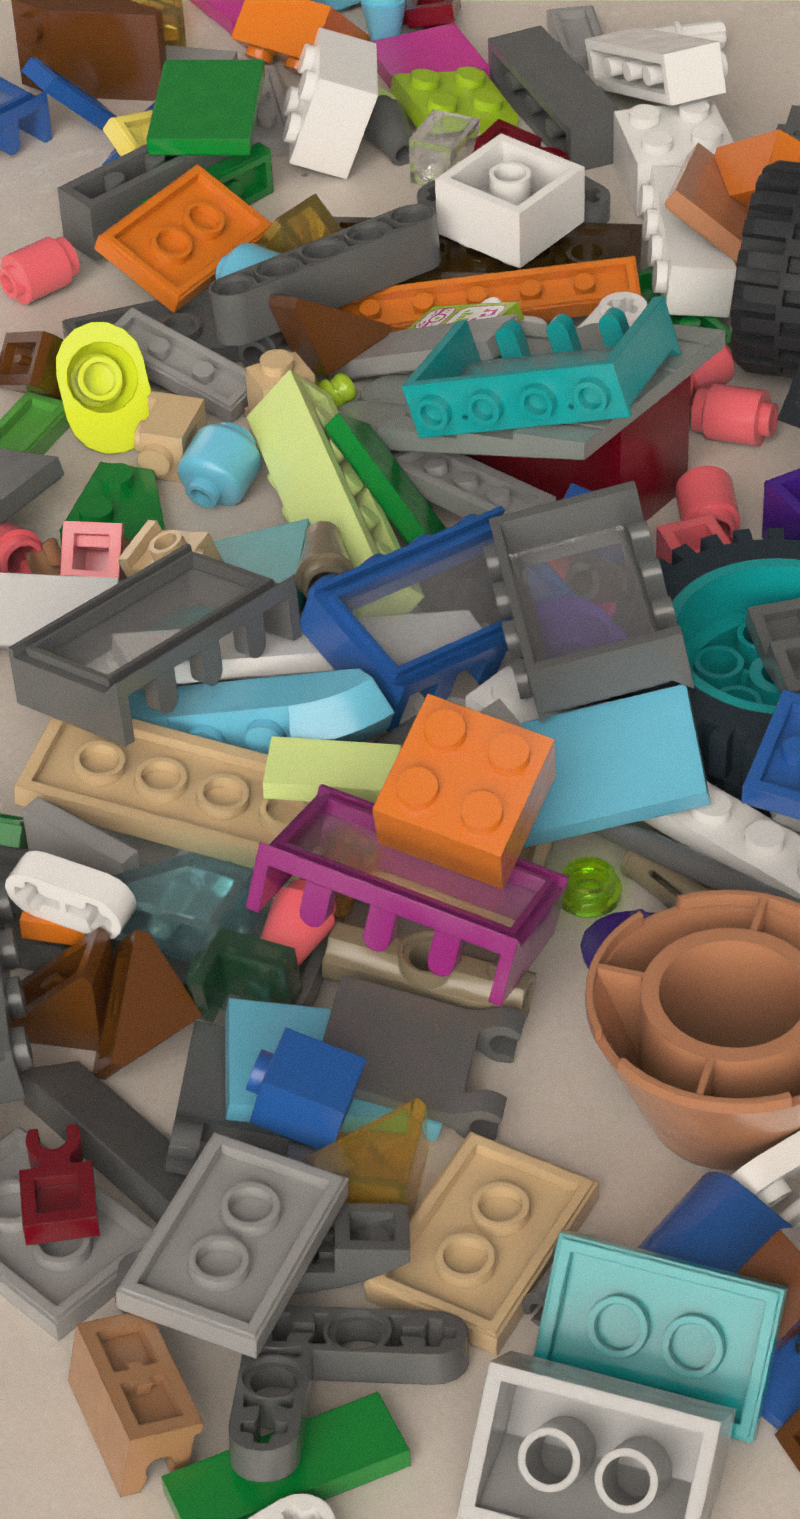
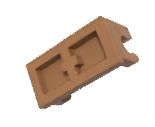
M124 1313L76 1324L68 1382L119 1496L123 1497L140 1493L148 1478L146 1469L157 1459L167 1457L166 1465L169 1472L188 1466L194 1436L202 1433L204 1422L156 1323L131 1313Z

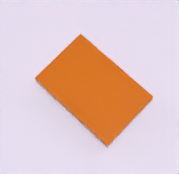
M196 164L100 234L94 249L170 311L175 313L216 280V269L223 256L229 254L233 248L244 242L255 243L260 246L264 245L272 238L276 226L205 169Z

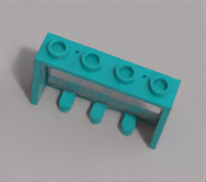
M664 296L653 297L631 327H629L626 315L622 310L609 308L598 323L605 347L582 349L573 320L568 315L558 314L546 328L552 353L531 355L521 325L514 320H507L495 334L502 358L481 360L468 321H457L401 386L419 438L630 417L632 415L630 406L663 363L665 357L682 355Z

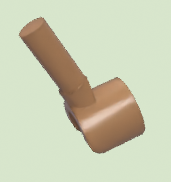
M48 538L43 542V551L29 552L25 555L32 574L60 575L62 548L59 547L55 538Z

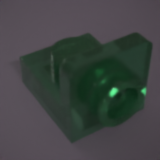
M221 927L216 931L206 951H199L195 955L187 977L188 989L192 991L195 1005H197L203 1015L199 1019L208 1022L215 1020L228 994L236 995L243 1000L295 1005L303 991L295 948Z

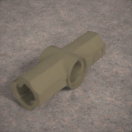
M336 921L328 937L327 948L322 960V977L340 982L341 975L344 974L466 1009L483 1010L495 1007H511L525 1013V1021L528 1017L536 986L535 972L527 971L502 1006L488 1002L498 963L462 953L460 963L450 975L442 977L434 974L429 969L427 960L435 930L415 931L405 938L396 936L387 949L381 952L373 951L366 946L363 940L365 927Z

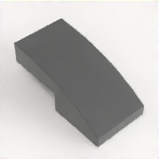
M800 598L748 607L745 625L767 673L781 694L783 689L800 694Z
M344 1203L334 1220L333 1226L327 1232L293 1294L313 1293L352 1285L383 1275L409 1263L411 1249L408 1204Z

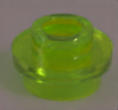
M581 857L569 862L564 867L562 874L570 876L562 904L564 911L577 917L595 918L612 912L619 905L622 897V884L615 874L613 867L608 862L595 857Z

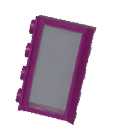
M324 784L319 786L318 793L314 799L269 845L259 842L246 908L259 912L294 875L306 880L300 906V917L308 926L319 927L328 919L333 912L337 892L370 904L363 940L366 946L373 951H384L396 938L401 917L435 929L427 963L429 969L438 976L450 975L460 963L465 941L500 954L488 1002L499 1006L503 1005L555 934L570 876L518 857L504 890L384 846L379 844L377 840L372 811L375 803Z

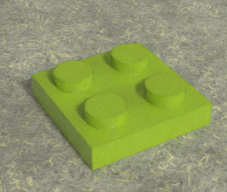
M460 67L457 71L435 72L429 69H415L411 73L393 74L390 92L403 105L405 113L424 139L480 136L498 119L516 127L518 125V114L484 70L475 67Z

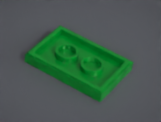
M165 60L146 138L148 155H251L265 80L264 60Z

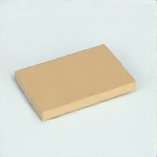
M470 1131L409 1218L410 1262L393 1271L366 1280L364 1283L365 1300L386 1309L440 1311L455 1315L467 1325L469 1344L498 1355L525 1314L522 1307L523 1299L534 1289L554 1261L552 1252L558 1242L559 1232L563 1230L578 1232L599 1199V1182Z

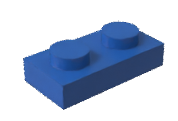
M783 689L744 782L741 803L800 820V694Z

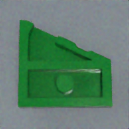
M100 461L65 521L124 524V537L133 540L147 520H157L161 529L165 530L154 470L133 467L124 463ZM62 524L61 528L59 529V531H60V538H61V545H62L63 524Z

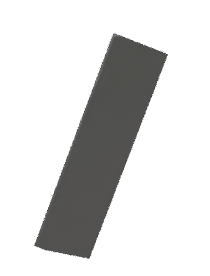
M79 1061L32 1067L23 1070L26 1097L24 1105L64 1141H67L66 1126L76 1124L81 1133L83 1158L87 1161L92 1160L93 1167L158 1224L187 1177L164 1171L170 1140Z

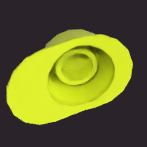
M90 322L74 329L62 341L56 356V376L67 421L74 436L87 448L102 454H123L135 448L134 439L137 425L141 420H146L149 415L147 397L151 392L143 356L137 342L120 327L108 322Z

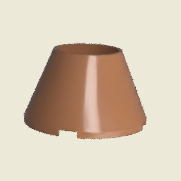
M746 890L692 892L677 896L675 907L657 912L644 919V915L640 911L616 927L603 941L590 964L586 979V1016L596 1044L661 1142L679 1157L696 1165L717 1170H738L758 1155L800 1131V903L767 893Z

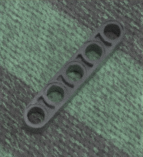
M426 204L405 205L213 281L208 286L216 340L226 346H241L280 332L281 329L268 305L271 294L297 297L337 309L433 270L442 263L436 209Z

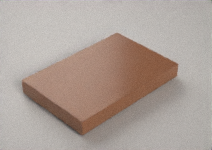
M698 142L687 155L664 205H666L665 208L737 263L743 238V227L748 216L747 206L729 196L714 159V154Z

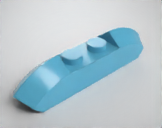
M359 668L218 682L212 686L205 683L177 686L178 702L175 709L168 714L148 707L144 689L137 690L128 695L132 719L264 754L269 752L271 736L362 742L388 729L395 713L374 679Z

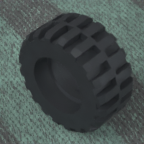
M779 160L763 168L762 175H759L755 192L750 199L749 212L742 232L743 238L738 253L736 265L738 267L733 288L731 347L733 348V360L744 371L794 379L800 364V163Z

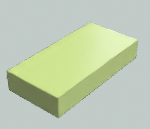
M271 736L263 778L264 799L311 802L317 795L319 786L324 784L375 803L401 750V745Z

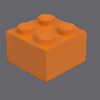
M427 694L372 808L378 843L504 890L555 779V739Z

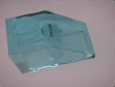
M192 852L112 875L129 887L137 902L136 910L121 933L114 939L122 941L136 929L150 933L163 954L223 972L259 918L258 912L246 908L253 869L239 866L230 861H222Z

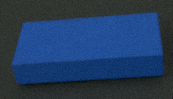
M30 57L22 68L21 72L44 92L103 131L110 118L117 117L99 100L38 58Z

